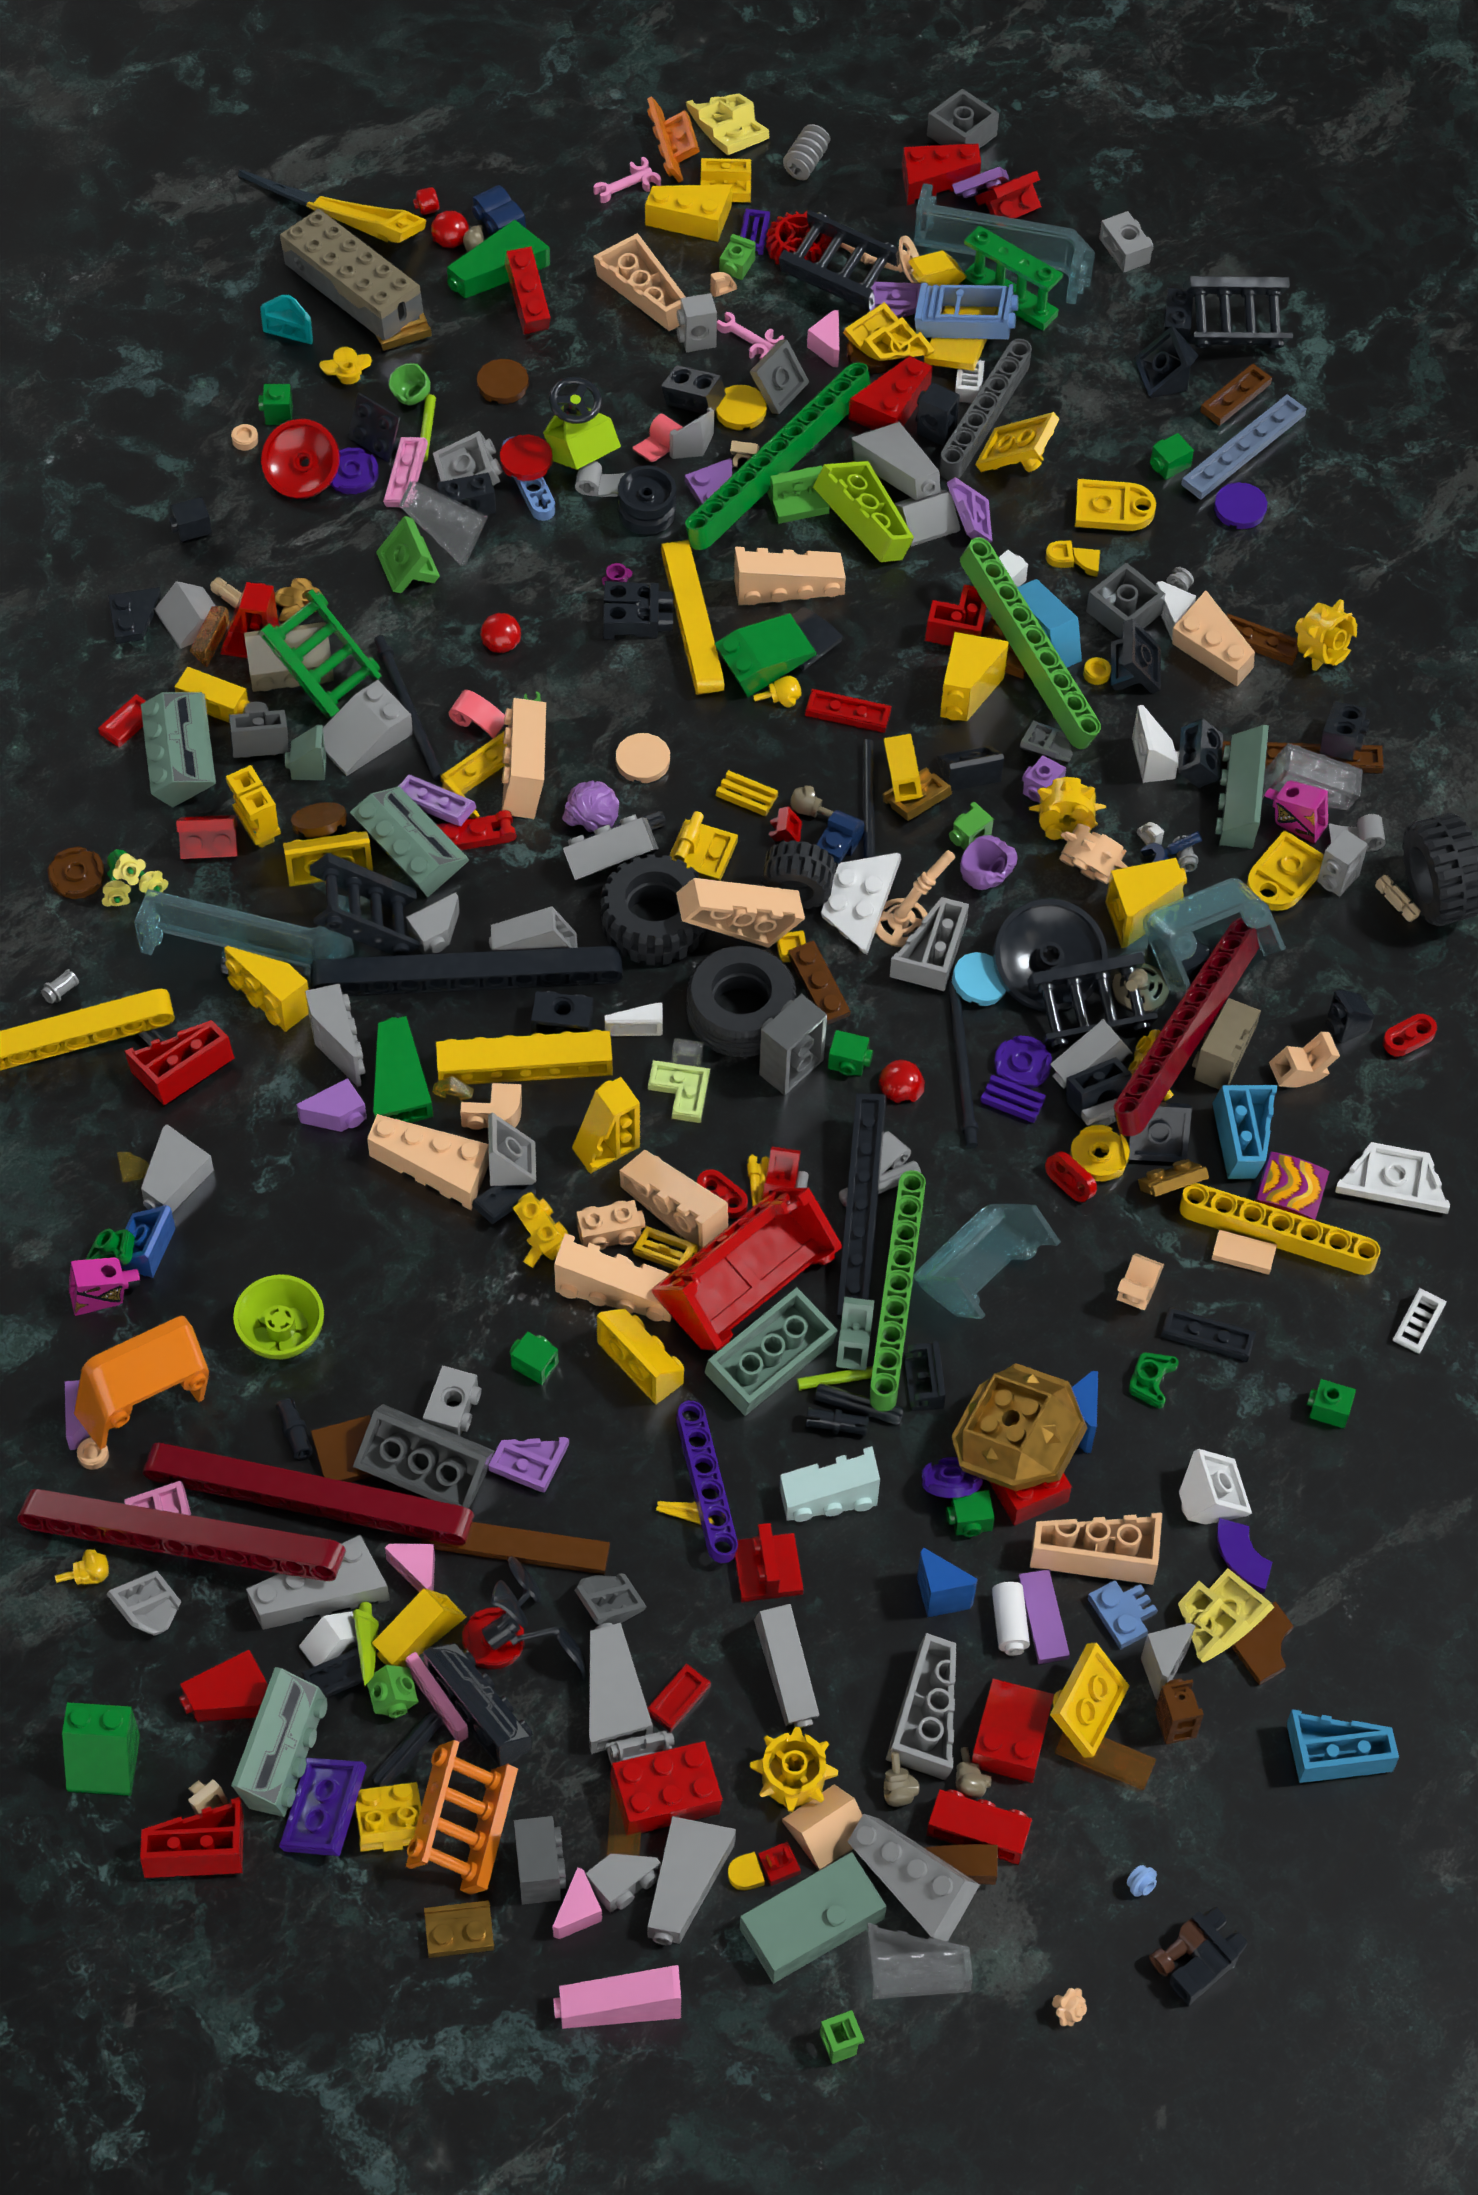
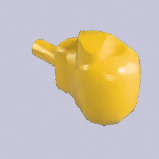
M785 676L769 684L770 691L753 696L755 702L772 697L774 703L780 702L784 707L790 708L796 704V700L800 698L802 692L800 684L795 677Z
M85 1550L82 1561L73 1563V1571L55 1575L56 1583L75 1579L77 1585L103 1582L109 1574L107 1558L105 1555L97 1553L96 1550Z

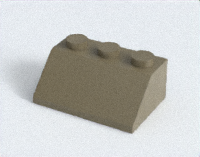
M326 622L299 625L285 635L286 639L284 641L290 648H297L325 626ZM259 631L244 633L253 692L300 686L258 634ZM327 637L303 657L302 663L308 671L310 669L314 670L331 656L329 638ZM333 669L321 678L319 684L334 681Z

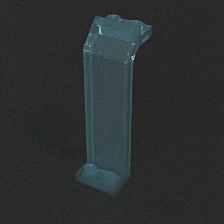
M923 183L916 209L914 245L976 255V251L965 245L964 240L980 225L1054 269L1066 273L1069 276L1066 303L1076 304L1078 294L1083 295L1084 287H1090L1095 252L1074 229L935 205L936 196H932L933 185Z
M150 889L147 890L134 921L140 951L152 955L156 945H160L163 933L224 948L230 946L310 968L311 963L316 960L346 958L354 954L351 938L322 926L307 928ZM338 895L339 908L349 912L348 897Z

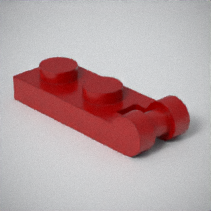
M508 810L499 811L496 815L468 819L461 827L452 823L437 825L460 850L514 841L517 837L515 828L511 826L513 823L512 814ZM501 827L499 831H493L494 828Z

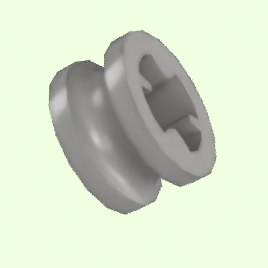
M1176 567L1172 574L1167 577L1166 582L1187 592L1194 583V578L1188 570Z

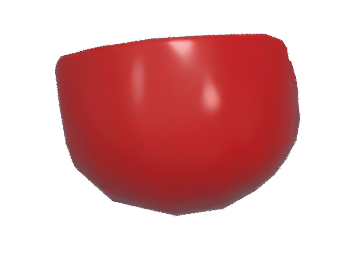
M446 210L439 213L431 225L433 241L446 248H455L461 245L464 234L469 230L466 218L457 211Z
M495 613L488 616L481 627L480 636L482 643L492 652L505 653L513 650L521 640L519 623L513 616L507 613Z
M895 1060L890 1062L880 1072L878 1084L882 1093L898 1104L904 1100L915 1102L924 1092V1077L918 1066L907 1060Z

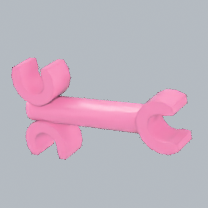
M641 157V166H636L633 162H630V173L632 175L610 184L604 182L596 183L593 186V192L595 195L601 193L600 202L606 203L611 199V194L639 182H642L644 191L649 192V183L653 182L657 186H661V177L659 174L652 172L647 158Z
M730 312L725 313V321L728 323L720 320L717 321V330L721 333L733 332L753 344L749 350V357L751 359L756 354H761V360L779 340H784L783 335L778 339H772L773 329L766 331L764 340L737 324L735 316Z

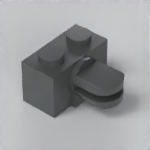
M250 702L245 706L243 714L229 715L233 758L278 755L289 752L285 710L269 711L265 703Z

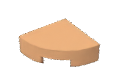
M724 272L711 274L710 292L714 298L737 289L736 283L729 274Z

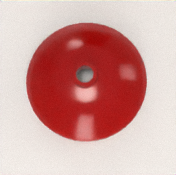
M308 419L290 420L278 426L267 438L261 456L263 473L269 484L279 493L296 499L309 498L325 490L335 478L340 462L339 448L333 435L321 424ZM309 459V464L302 467V461Z

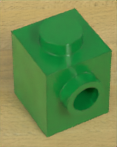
M264 384V393L259 395V411H264L265 424L281 425L292 420L293 403L290 384Z
M1176 433L1165 440L1158 441L1153 446L1150 464L1155 472L1160 473L1167 480L1191 467L1194 449L1179 433Z
M836 1030L829 1052L828 1069L839 1071L844 1075L862 1076L864 1066L870 1067L873 1050L869 1049L870 1038Z
M528 1331L522 1340L517 1339L510 1349L512 1368L540 1385H543L559 1363L558 1349L552 1346L545 1337L541 1335L535 1336Z
M1321 1379L1318 1389L1312 1388L1307 1406L1312 1407L1309 1418L1345 1428L1356 1389Z
M989 1490L975 1492L960 1498H952L951 1506L946 1507L948 1524L954 1525L956 1536L974 1537L982 1532H989L993 1529L994 1513Z

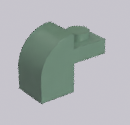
M844 1297L836 1367L866 1371L874 1300Z

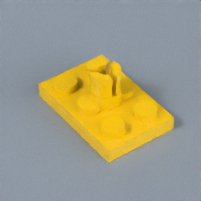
M1054 412L994 428L975 465L983 472L1021 462L1026 471L1032 472L1036 470L1044 460L1042 457L1044 448L1049 438L1053 435L1059 418Z
M1097 1642L1086 1644L1063 1690H1059L1054 1694V1708L1050 1713L1084 1758L1094 1757L1130 1686Z

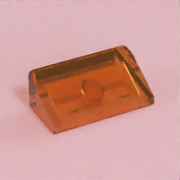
M211 607L190 649V652L206 667H208L230 623L226 607Z

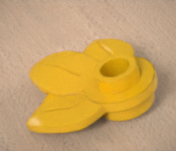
M341 347L335 350L333 354L334 359L321 361L319 365L326 375H336L341 383L353 384L360 380L362 370L369 367L372 360L369 354L357 355L354 349Z

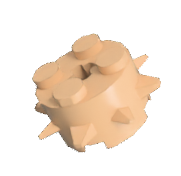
M1078 823L1073 833H1062L1061 836L1067 841V844L1061 852L1062 854L1059 859L1071 867L1075 865L1082 869L1080 873L1084 876L1108 884L1111 870L1128 867L1122 862L1127 852L1123 849L1124 847L1104 834L1100 835L1096 832L1091 834L1089 832L1091 827Z

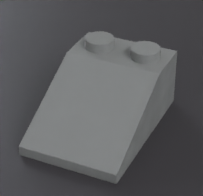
M377 680L356 693L323 727L326 755L348 776L413 734L411 714Z

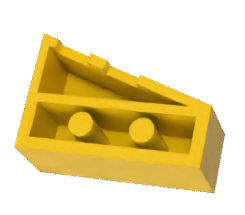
M732 184L652 186L645 203V225L718 242L732 207Z
M622 1077L614 1081H606L595 1091L572 1146V1149L590 1174L640 1147V1102Z

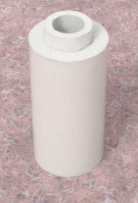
M1018 1582L999 1583L992 1588L999 1650L1004 1651L1007 1655H1020L1030 1646L1023 1585Z

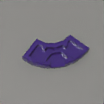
M1219 1518L1217 1545L1221 1557H1223L1233 1573L1256 1591L1265 1593L1273 1562L1263 1558L1253 1548L1249 1538V1526Z

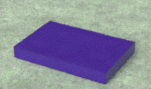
M306 1758V1769L300 1778L295 1800L291 1807L279 1847L284 1852L340 1856L367 1766L360 1761Z

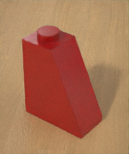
M247 1650L181 1683L183 1695L179 1697L185 1713L189 1714L192 1712L197 1722L256 1718L268 1684L250 1650Z

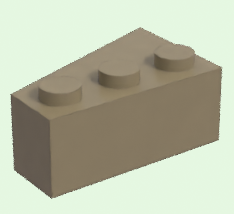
M1228 998L1225 1006L1221 1007L1213 1022L1215 1024L1212 1029H1208L1203 1040V1046L1195 1056L1192 1067L1196 1068L1194 1080L1219 1090L1222 1085H1230L1257 1027L1261 1010Z

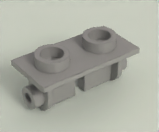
M661 1731L607 1743L605 1746L612 1765L614 1762L672 1749L674 1737L672 1732Z

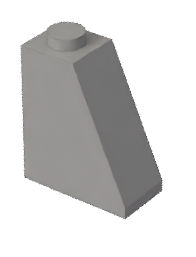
M553 906L492 924L491 937H489V946L492 951L578 948L577 933Z
M1103 1019L1050 1065L1056 1071L1053 1077L1064 1089L1067 1077L1114 1057H1117L1123 1064L1131 1059L1134 1054Z
M166 1124L161 1131L141 1187L144 1206L149 1210L167 1205L173 1213L214 1171L211 1155Z

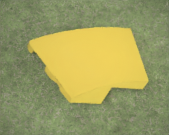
M741 94L711 97L708 103L695 104L693 100L686 102L687 109L698 126L727 155L769 139V129L755 121L753 102Z
M1228 1568L1210 1588H1207L1198 1581L1178 1603L1186 1624L1191 1623L1195 1625L1192 1641L1197 1652L1196 1655L1203 1663L1238 1642L1274 1608L1270 1601Z

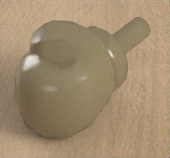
M482 225L473 226L464 234L463 243L467 252L484 241Z
M812 786L796 788L791 796L790 804L792 810L798 814L815 818L818 813L830 817L833 811L821 806L823 800L815 796Z
M968 1747L961 1748L963 1762L959 1763L956 1767V1789L967 1798H982L986 1789L991 1787V1776L981 1774L979 1764L971 1763Z
M892 1752V1769L885 1773L884 1798L888 1805L901 1807L910 1804L914 1796L919 1794V1784L913 1776L908 1774V1770L900 1768L899 1752Z

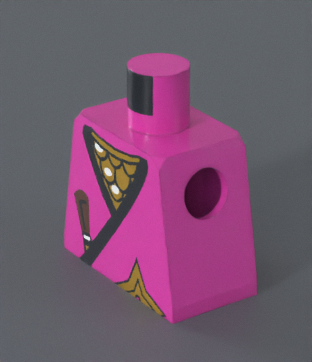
M1292 780L1287 781L1280 792L1271 788L1266 791L1263 803L1275 808V822L1277 825L1315 844L1328 826V791Z
M116 1257L71 1261L69 1294L75 1316L120 1305L123 1303L124 1289L140 1287L138 1269L122 1271L120 1261Z

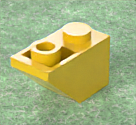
M943 250L914 257L908 261L914 269L911 274L920 284L928 283V286L958 285L967 277L955 259Z

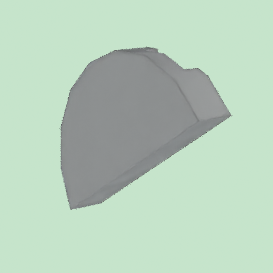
M1117 1099L1082 1110L1081 1117L1086 1125L1108 1126L1116 1122L1113 1106Z

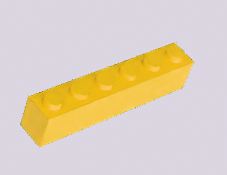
M591 1030L580 1033L566 1031L560 1034L544 1035L536 1033L531 1036L516 1037L506 1035L501 1038L476 1037L469 1040L447 1039L436 1042L439 1086L613 1075L610 1031Z

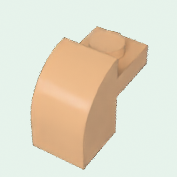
M1321 1031L1303 1048L1286 1046L1269 1064L1279 1086L1297 1088L1315 1083L1330 1074L1327 1067L1338 1059L1340 1055L1330 1033Z
M492 1083L491 1103L461 1102L462 1127L474 1130L488 1128V1115L493 1112L515 1128L521 1118V1084Z
M1134 1254L1125 1277L1120 1281L1117 1289L1119 1294L1116 1300L1145 1310L1164 1264L1142 1255Z

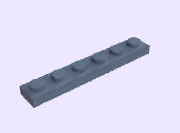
M1288 394L1285 395L1183 477L1181 485L1201 500L1303 418L1307 408Z

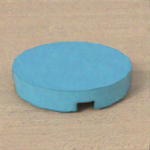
M974 952L964 955L956 963L953 970L952 984L956 992L965 1001L970 1003L973 1001L979 1003L980 1006L995 1004L1003 997L1006 990L998 979L992 956L986 953Z

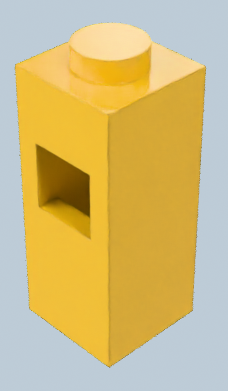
M190 667L186 668L175 685V692H202L205 694L207 714L229 722V715L243 714L245 706L250 703L246 688Z
M911 734L884 738L895 802L922 798L920 776Z

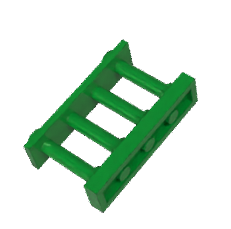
M980 225L964 240V244L974 249L976 255L975 262L964 272L967 277L961 284L1009 287V284H1013L1014 295L1019 297L1018 311L1013 313L1044 331L1058 316L1059 309L1048 303L1047 300L1048 292L1063 278V273ZM986 257L997 263L996 272L985 266ZM1006 269L1018 275L1017 284L1005 278ZM1027 281L1039 287L1038 297L1026 290Z
M312 589L304 595L309 603L279 627L277 625L273 627L269 623L258 634L328 719L340 711L336 705L341 697L367 676L374 682L382 677V675L378 672L381 670L378 663L372 657H366L327 608L329 603L319 591L315 593ZM317 611L327 624L297 648H290L284 641L286 639L285 635ZM332 633H335L344 646L317 668L308 671L302 663L303 657ZM349 655H352L361 668L334 690L325 692L319 685L321 678Z

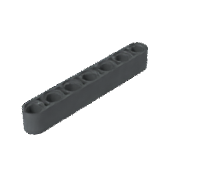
M1015 339L1009 343L941 452L939 469L940 475L944 479L951 480L954 477L959 479L963 475L1028 371L1032 350L1031 344L1028 341Z

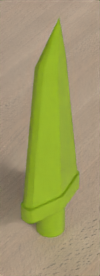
M362 1602L359 1605V1609L353 1611V1619L355 1621L361 1672L364 1685H366L374 1676L376 1647L372 1642L377 1638L379 1623L372 1616L371 1603Z

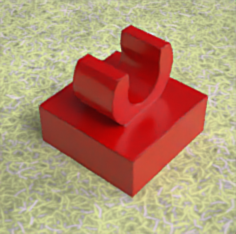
M789 806L780 808L778 817L770 820V824L777 830L769 832V836L774 841L800 842L801 819Z
M788 1841L758 1853V1860L770 1886L801 1873V1869Z

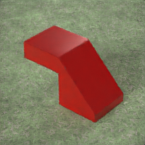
M772 1146L762 1200L777 1188H795L801 1151Z

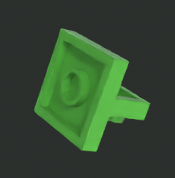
M822 466L779 473L770 477V489L767 491L778 524L829 514L828 503L813 488L822 470Z
M404 516L376 551L393 592L402 593L413 579L435 583L440 577L414 519Z

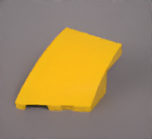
M885 302L846 327L843 332L859 350L878 361L929 355L935 351L921 332L916 334L903 317L898 319Z

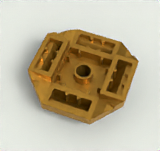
M1015 1363L1004 1371L994 1373L989 1380L979 1385L952 1434V1440L959 1465L963 1472L1018 1491L1044 1482L1059 1481L1083 1438L1087 1426L1068 1381ZM1018 1421L1017 1424L1010 1426L1012 1423Z

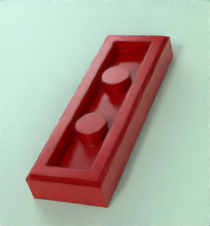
M812 689L805 716L885 733L892 706Z

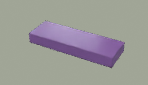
M408 775L399 785L424 812L459 827L476 809L474 801L412 775Z
M1049 1569L1019 1574L1018 1581L1023 1585L1026 1615L1038 1664L1069 1659L1070 1653Z

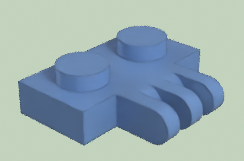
M1116 1580L1089 1593L1088 1600L1121 1650L1147 1636L1148 1630L1142 1621L1155 1615L1158 1610L1155 1605L1142 1609V1607L1151 1602L1148 1595L1136 1599L1145 1591L1142 1585H1137L1123 1593Z

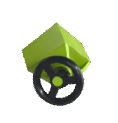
M568 377L558 381L553 386L549 394V404L555 415L543 434L552 449L554 462L577 470L621 447L611 418L599 413L602 406V397L600 391L592 382L580 377ZM579 385L576 392L569 394V396H557L564 387ZM587 389L594 398L592 409L585 407V402L583 401V396Z

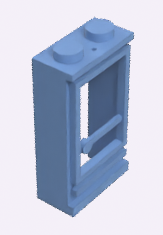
M921 283L915 313L916 334L921 332L925 338L1009 339L1010 329H1015L1016 315L1013 312L1018 311L1019 297L1014 295L1013 284H1009V287L983 285L928 286V283ZM942 306H956L954 314H941ZM960 306L999 307L998 315H959Z

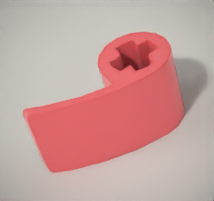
M659 414L651 423L650 436L633 446L632 449L649 462H654L670 451V432L674 429L678 431L683 427L665 414Z
M463 690L449 711V717L456 724L467 727L473 721L493 739L504 726L505 715L489 701L470 690Z

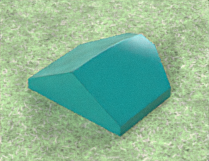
M280 295L261 305L263 332L312 344L311 317L295 298L290 295Z

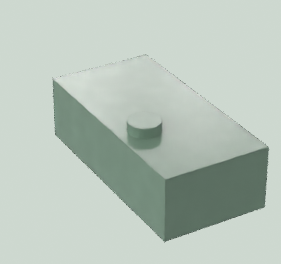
M796 1287L708 1359L705 1374L746 1416L831 1346L838 1330Z
M851 1852L741 1915L740 1930L774 1984L884 1920L887 1906Z

